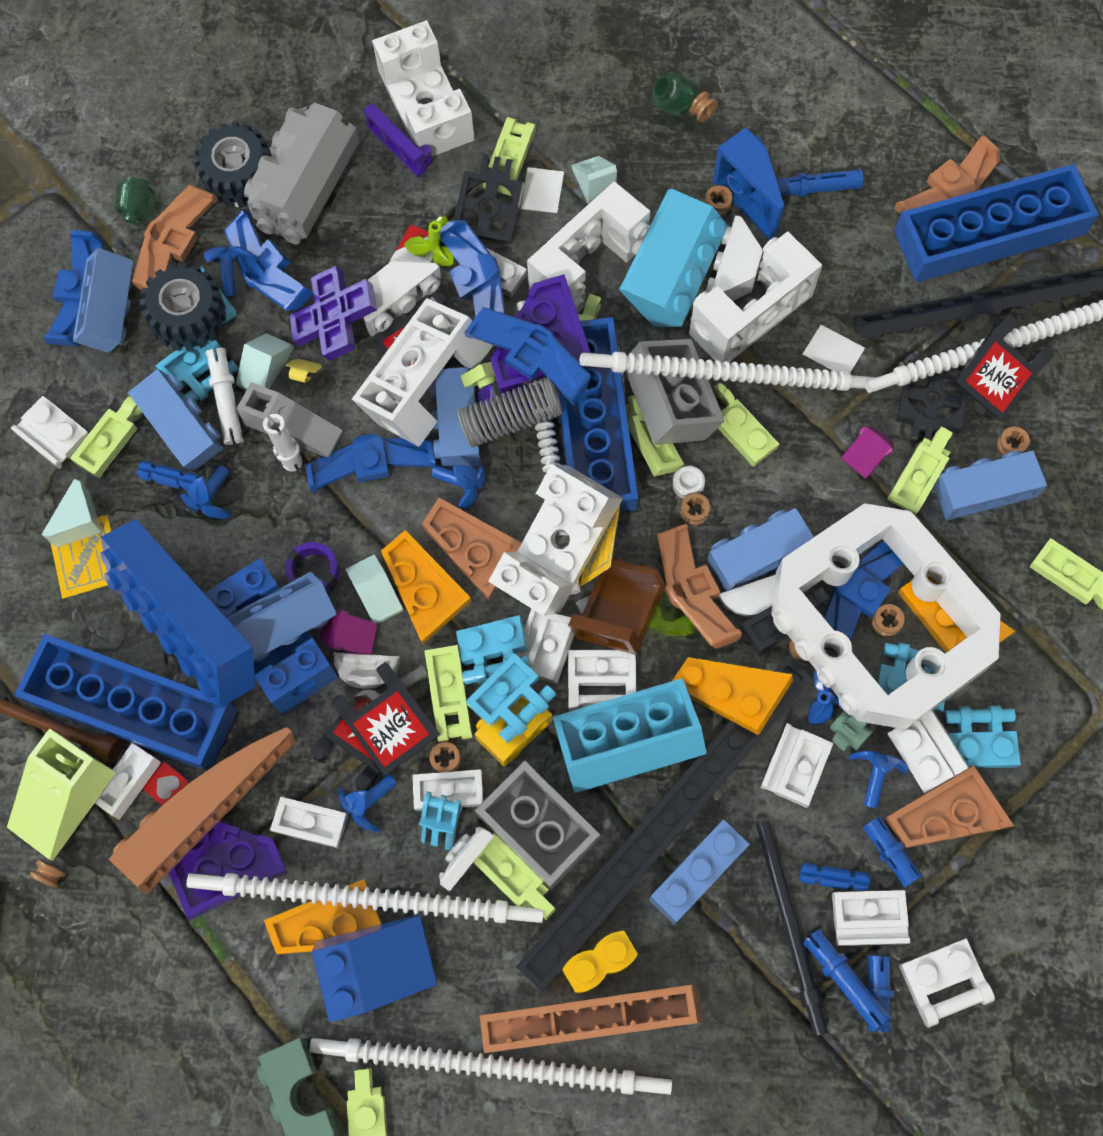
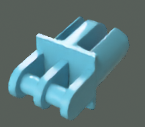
M427 791L423 802L422 817L419 825L422 826L421 842L423 844L426 843L430 830H432L431 846L439 847L444 832L446 833L444 849L449 850L454 846L457 821L462 811V800L457 799L456 802L449 801L447 796L442 795L441 798L432 796V792Z

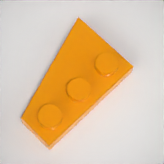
M406 530L381 550L422 645L471 602V597Z
M927 577L931 583L938 585L934 578ZM912 581L900 588L898 593L947 653L965 640L967 636L936 601L925 602L915 596L912 591ZM1000 621L999 643L1015 632V630Z
M688 657L672 680L675 681L683 678L691 700L759 735L793 682V675Z
M365 879L349 885L350 890H354L356 886H359L360 891H364L368 887ZM320 900L316 904H312V901H309L264 920L276 954L312 952L316 941L382 924L377 910H373V906L363 909V905L353 908L352 904H347V907H343L340 902L333 906L330 901L326 905H322Z

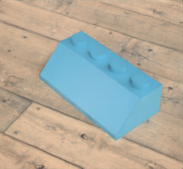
M668 189L619 290L653 327L682 326L728 225L713 206L674 189Z
M683 678L553 716L574 793L707 754L702 728Z

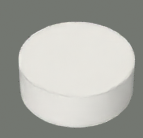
M683 466L675 472L672 487L679 497L684 499L689 494L702 493L705 477L700 469L694 466Z

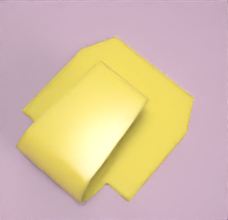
M294 359L285 365L290 367L289 379L303 383L311 380V377L307 376L309 372L316 373L322 368L321 364L302 359Z

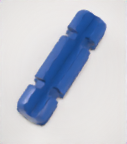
M141 461L137 469V475L141 479L147 481L155 480V483L178 489L183 487L185 491H188L189 486L199 478L197 474L190 472L182 473L183 470L160 464L154 466V463L148 461Z
M803 863L800 867L799 879L802 883L815 884V882H818L819 886L844 890L851 888L852 891L856 892L868 891L870 878L868 873L858 871L850 873V870L828 866L817 868L816 864Z

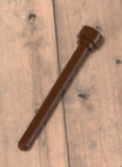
M0 698V713L45 731H48L50 728L64 738L90 748L97 759L106 763H113L119 756L123 744L121 738L110 734L95 736Z

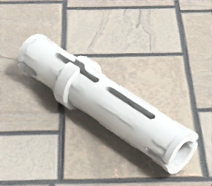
M216 348L218 361H216L215 352L213 349L205 352L211 374L209 385L214 389L223 444H233L231 431H233L236 444L244 441V437H242L232 388V384L235 382L233 375L229 373L226 349Z
M271 414L272 422L270 423L266 417L263 421V427L274 445L273 452L286 470L290 472L297 471L294 465L297 464L300 469L303 464L299 445L295 439L291 438L283 417L278 414Z

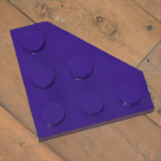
M565 274L534 283L528 292L525 303L521 310H518L515 318L533 324H540L553 332L554 337L580 363L581 353L591 352ZM500 347L496 348L490 359L500 393L522 387L524 384L529 385V382L534 383L535 380L539 382L540 378L546 377L540 370L535 378L530 380L505 364V357L510 351Z
M218 822L169 872L185 915L190 921L241 895L236 893L235 896H225L222 891L187 888L189 873L225 877L227 873L238 874L239 878L247 875L249 880H252L254 876H258L260 881H263L264 877H268L271 882L274 878H279L288 872L273 839L262 835L257 836L242 831L240 828Z

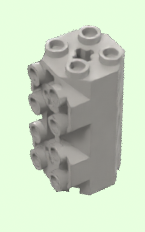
M317 103L311 104L309 109H307V106L300 109L294 107L288 109L283 126L280 131L275 132L272 139V148L276 149L275 156L263 155L260 158L255 175L247 181L244 189L245 197L249 198L248 206L251 214L257 220L256 226L262 232L277 234L295 245L299 244L302 239L307 238L359 144L356 127L350 122L348 126L344 125L341 122L343 116L338 111Z

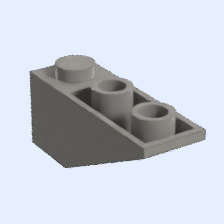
M253 382L250 383L236 408L246 426L266 434L267 432L263 427L264 419L267 417L271 423V414L282 416L291 438L296 440L299 447L330 458L343 433L342 429L284 395Z

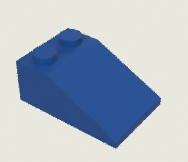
M744 128L718 147L713 183L716 186L727 187L733 196L732 203L771 240L777 237L784 203L767 148L759 136L753 135L747 128Z
M420 914L316 941L312 949L329 1023L369 1012L437 985Z

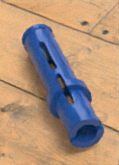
M861 169L806 175L803 172L797 173V176L776 178L781 197L788 195L806 197L807 194L817 192L861 189L863 186V173Z
M821 929L811 934L813 938L810 939L808 937L803 944L823 966L822 972L824 975L834 980L872 1028L871 1030L874 1033L884 1027L882 1024H887L892 1017L887 1014L847 964L849 959L844 954L838 953Z

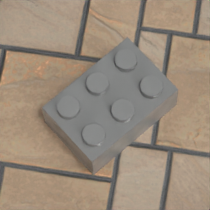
M692 339L642 341L630 352L635 357L638 354H642L645 358L650 354L653 359L656 355H659L661 359L664 356H668L670 360L673 357H677L679 361L684 357L687 361L694 358L696 363L699 360ZM625 370L654 445L706 440L725 421L710 383L704 376L698 379L696 375L693 378H689L686 374L685 377L681 378L679 374L672 377L670 373L667 376H663L661 372L659 375H654L653 372L646 375L644 371L641 374H637L635 370L632 373H628Z
M526 761L475 810L478 818L550 890L600 840V834Z

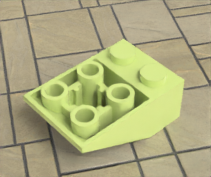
M49 728L27 759L7 828L46 858L53 861L116 772Z

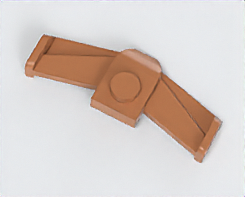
M981 135L960 166L949 159L929 175L927 183L932 187L931 189L904 201L897 202L894 210L901 215V212L978 191L1000 161L998 147L986 136Z
M189 184L155 220L150 222L144 232L145 238L132 279V283L140 290L148 288L146 284L149 277L154 279L156 277L155 272L159 269L162 271L168 270L167 266L170 265L171 258L181 262L186 260L198 239L196 233L189 230V228L212 204L215 205L218 199L215 194Z
M687 523L657 533L666 579L664 590L671 604L683 611L712 647L717 649L738 641L742 635L741 631L734 627L713 602L714 599L719 598L720 590L708 566L704 565L695 569Z

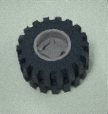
M232 122L231 126H227L226 123L220 124L219 129H210L208 131L209 135L207 137L202 136L199 140L201 146H196L195 148L197 156L194 157V164L206 190L217 196V202L221 204L224 200L226 206L233 207L234 202H237L239 207H246L245 202L249 198L244 195L245 185L255 175L260 158L263 155L272 157L265 138L261 136L257 129L252 130L251 126L247 124L240 127L239 122Z
M180 263V267L177 268L174 267V264L168 265V270L166 271L159 269L155 272L156 277L154 279L151 277L147 279L146 284L148 288H142L140 293L143 298L140 300V307L154 337L157 340L160 339L164 346L168 347L171 344L173 350L178 351L181 350L182 346H185L187 351H193V346L196 345L203 348L207 346L205 341L208 338L213 342L217 338L215 332H222L224 328L222 321H226L225 304L215 279L212 280L211 275L207 271L202 272L201 268L193 265L190 269L186 263Z

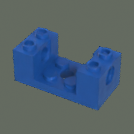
M259 558L204 594L225 617H228L278 590L280 587ZM308 631L302 633L295 642L282 645L278 649L270 651L266 658L254 662V676L270 702L282 715L338 679V676Z

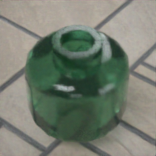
M675 71L667 72L654 83L653 101L658 108L667 113L681 116L692 107L697 93L696 86L692 80Z
M137 177L124 178V181L118 183L115 188L113 206L115 212L123 216V221L126 223L142 224V220L150 219L154 214L155 190L149 186L147 180Z

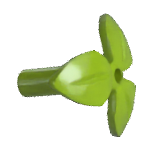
M443 215L429 224L428 241L420 236L407 240L404 246L408 252L423 258L432 251L434 263L440 266L453 265L455 262L453 254L447 247L440 246L443 243L440 238L441 227L449 223L447 217Z

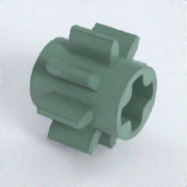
M845 711L841 713L830 727L836 733L831 741L843 751L849 746L857 751L873 731L867 727L868 723L857 721L853 715H849Z

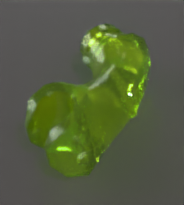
M657 606L654 613L655 618L651 620L649 629L662 633L665 636H686L694 633L695 626L686 615L671 622L662 617L661 609Z

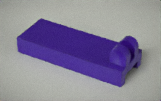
M373 103L363 109L367 128L417 177L427 171L426 167L433 161L430 146L422 145L417 148Z

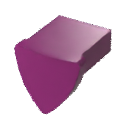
M863 426L859 432L861 434L841 457L865 479L872 474L887 455L890 456L894 451V444L886 433L869 426Z
M340 610L323 627L320 635L327 647L354 654H372L377 623L348 615L347 611Z

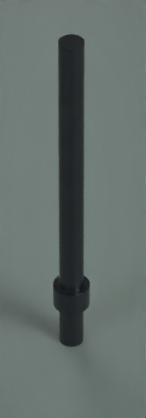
M769 821L757 823L756 828L802 992L798 993L802 1008L806 1007L813 1035L826 1034L828 1031L820 1003H823L819 988H815Z

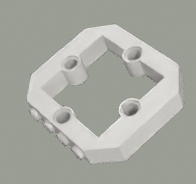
M864 503L784 557L776 571L771 612L775 626L781 633L787 634L795 643V649L799 656L813 665L817 670V676L821 683L834 691L839 697V703L843 710L849 715H853L857 721L908 729L985 672L999 659L1000 612L911 511ZM881 539L886 542L914 575L911 585L915 596L925 602L936 601L967 636L965 640L946 654L934 647L921 649L906 667L905 674L908 681L889 695L884 692L851 652L852 645L849 638L842 632L834 631L803 594L821 580L832 586L846 584L858 567L860 561L859 554ZM833 561L841 562L845 568L837 567ZM927 577L934 578L938 585L931 583ZM824 648L833 649L838 657L827 655ZM921 664L928 665L932 669L933 674L926 673L922 669Z

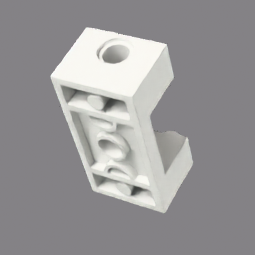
M427 21L372 40L378 71L411 142L417 148L422 145H428L431 148L432 156L475 141L471 110L461 90L453 91L441 67L438 42ZM423 98H430L433 100L432 102L427 104L418 103Z
M613 181L527 260L529 291L536 282L565 274L577 313H579L585 305L584 290L586 288L583 284L585 281V270L578 265L580 260L587 253H593L602 242L627 263L636 256L650 227V210Z
M788 231L780 238H772L763 248V260L759 265L762 270L759 271L757 281L767 291L758 301L756 299L751 300L741 310L717 286L709 293L707 291L701 293L693 302L689 335L715 361L719 360L721 363L724 361L730 362L813 296L822 264Z
M426 298L352 400L379 426L419 447L438 422L418 402L451 356L456 358L462 365L473 369L482 362L493 345L465 336L464 332L472 323L468 316ZM413 359H417L413 365L408 366Z
M551 464L536 492L537 495L545 499L540 511L518 551L504 552L488 581L543 616L561 612L623 500L621 496L568 465ZM559 530L566 531L570 538L568 546L564 549L559 548L555 543V535Z

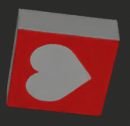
M164 761L142 789L158 803L164 805L190 782Z

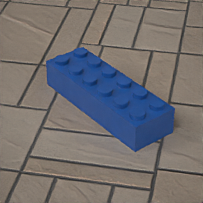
M1071 164L903 211L894 233L917 283L1086 235L1099 214L1075 165Z
M613 317L580 321L591 353L612 355L614 352H618ZM586 367L585 369L591 375L587 388L574 405L557 388V394L563 409V415H560L566 465L621 496L623 500L620 503L619 512L637 510L638 493L621 373L613 372L611 368Z
M137 519L101 536L103 551L100 552V557L106 566L107 572L104 573L106 583L111 590H118L126 607L131 612L136 611L140 615L145 629L149 633L155 632L165 652L169 655L172 653L175 655L184 674L188 677L193 676L196 679L199 689L208 700L212 698L222 708L255 688L253 647Z
M45 633L14 696L31 706L100 732L116 736L124 741L204 771L214 766L238 712L231 703L220 708L212 698L208 700L197 689Z

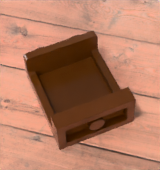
M613 556L610 568L599 574L582 616L573 614L568 626L578 640L637 655L666 585L655 567L644 563L640 564V566L629 564L625 560Z

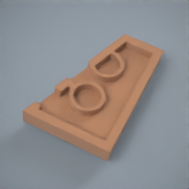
M441 498L437 499L422 523L425 531L490 601L498 587L488 581L503 553L518 551L522 543Z
M975 766L963 771L885 818L898 841H902L905 845L904 849L1014 826Z

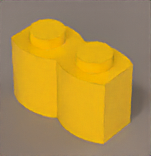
M522 696L509 710L517 716L529 702ZM547 709L542 714L538 713L526 725L527 730L521 736L516 735L508 744L498 735L507 726L501 718L492 727L481 719L476 725L478 731L475 733V737L484 748L506 767L552 722V714Z
M625 931L614 932L604 937L594 950L584 951L572 957L565 964L563 973L576 994L585 993L597 987L606 975L616 974L626 969L634 961L638 953Z

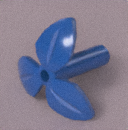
M214 247L204 253L206 262L213 260V262L217 263L220 261L224 296L236 295L233 259L241 255L257 260L255 254L243 247Z
M436 465L432 470V477L464 489L465 495L460 500L457 508L465 511L478 499L477 488L483 489L486 468L485 465H481L478 472H476V469L469 465H456L452 471Z
M219 466L208 482H206L205 477H199L189 486L188 495L185 493L180 495L181 499L195 513L201 509L202 513L209 518H230L232 513L213 506L211 502L230 474L229 470L224 466Z
M816 669L813 675L815 689L819 693L817 700L812 702L808 712V721L813 725L825 723L833 717V704H837L843 710L839 703V697L831 688L821 683Z
M863 750L849 756V761L866 759L871 761L873 765L863 804L868 807H878L886 773L894 768H897L904 775L908 773V766L902 760L892 755L872 750Z
M387 775L368 791H354L346 796L344 788H340L338 795L345 812L353 815L352 818L357 825L365 830L379 833L381 829L367 820L365 816L366 810L397 784L392 776Z

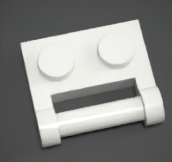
M568 650L569 712L624 696L579 695V686H625V695L636 692L635 655L619 650Z
M967 939L960 940L899 965L920 1016L928 1028L939 1024V1019L980 1002L986 1005L995 1001L993 991L985 980ZM970 979L974 989L935 1005L930 1004L927 995Z

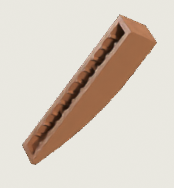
M285 727L220 761L194 779L156 812H151L145 816L139 825V829L130 838H125L116 845L113 855L109 858L111 863L139 890L147 895L293 747L296 741L292 731Z
M685 985L480 1015L484 1053L704 1022L698 985Z

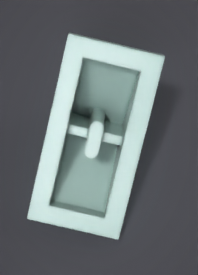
M600 156L571 165L588 204L613 181H617L616 165Z
M267 333L244 344L236 385L247 391L250 383L253 382L270 389L293 351L294 346Z
M73 480L41 534L56 547L102 532L91 494L80 481Z
M375 555L345 569L372 622L379 624L404 611L385 571Z

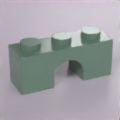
M298 1038L258 1056L261 1064L257 1066L259 1079L264 1088L269 1087L273 1101L269 1102L271 1114L276 1123L281 1122L286 1136H341L331 1108L317 1114H309L298 1105L296 1095L299 1085L306 1078L318 1073L306 1038Z

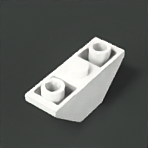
M735 216L732 227L728 226L725 230L721 244L726 245L724 253L718 251L713 268L718 272L716 278H709L706 291L709 293L718 286L732 301L752 292L763 253L761 246L740 216Z
M391 261L368 279L373 284L377 311L364 316L366 328L370 336L373 337L378 332L388 329L393 320L402 313L411 311L415 307L416 302L425 295H431L438 289L442 279L440 268L436 263Z

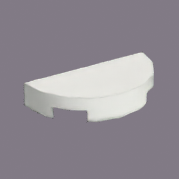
M776 575L720 593L718 599L725 609L742 615L744 618H752L772 606Z
M334 652V665L340 678L348 685L360 689L377 688L385 684L376 671L377 667L382 663H388L395 674L400 665V657Z
M477 827L475 828L476 833L472 836L464 834L447 854L445 859L449 862L445 873L440 872L439 879L440 885L448 891L454 887L494 837L486 829Z

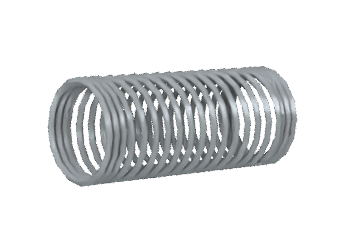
M548 377L540 378V383L550 409L549 412L540 386L536 380L534 381L544 409L543 413L534 387L529 382V388L536 403L539 416L534 408L527 385L524 384L523 388L532 409L533 417L529 411L522 388L518 387L528 420L524 414L516 389L512 390L523 423L510 391H507V396L516 416L517 424L513 418L505 393L501 394L502 400L499 395H496L497 403L494 397H491V404L488 399H485V404L483 401H480V407L475 403L474 408L472 405H469V408L465 406L458 409L459 421L469 445L474 448L482 445L483 441L485 443H488L489 440L493 441L494 437L499 439V435L504 437L505 434L509 435L510 431L515 433L516 430L520 431L521 427L526 429L527 426L531 427L532 423L537 425V420L542 423L543 419L545 421L548 420V416L553 419V417L556 418L563 415V409L554 384ZM505 408H506L507 413H508V415H509V417H510V419H511L512 427H511V425H510V423H509V421H508V417H507ZM501 414H502V416H503V418H504V420H505V423H506V426H507V430H506V428H505V426H504V424H503ZM496 417H497V419H498V421H499V424H500V426H501L502 433H501V431H500V429H499V427H498ZM491 420H492L493 425H494V427H495V429H496V434H495V432H494V430H493V427H492V424H491ZM486 423H487V426H488V428H489V430H490L491 436L489 435V433H488V431H487ZM481 427H482V429H483V431H484V433H485L486 439L484 438V436H483V434H482Z

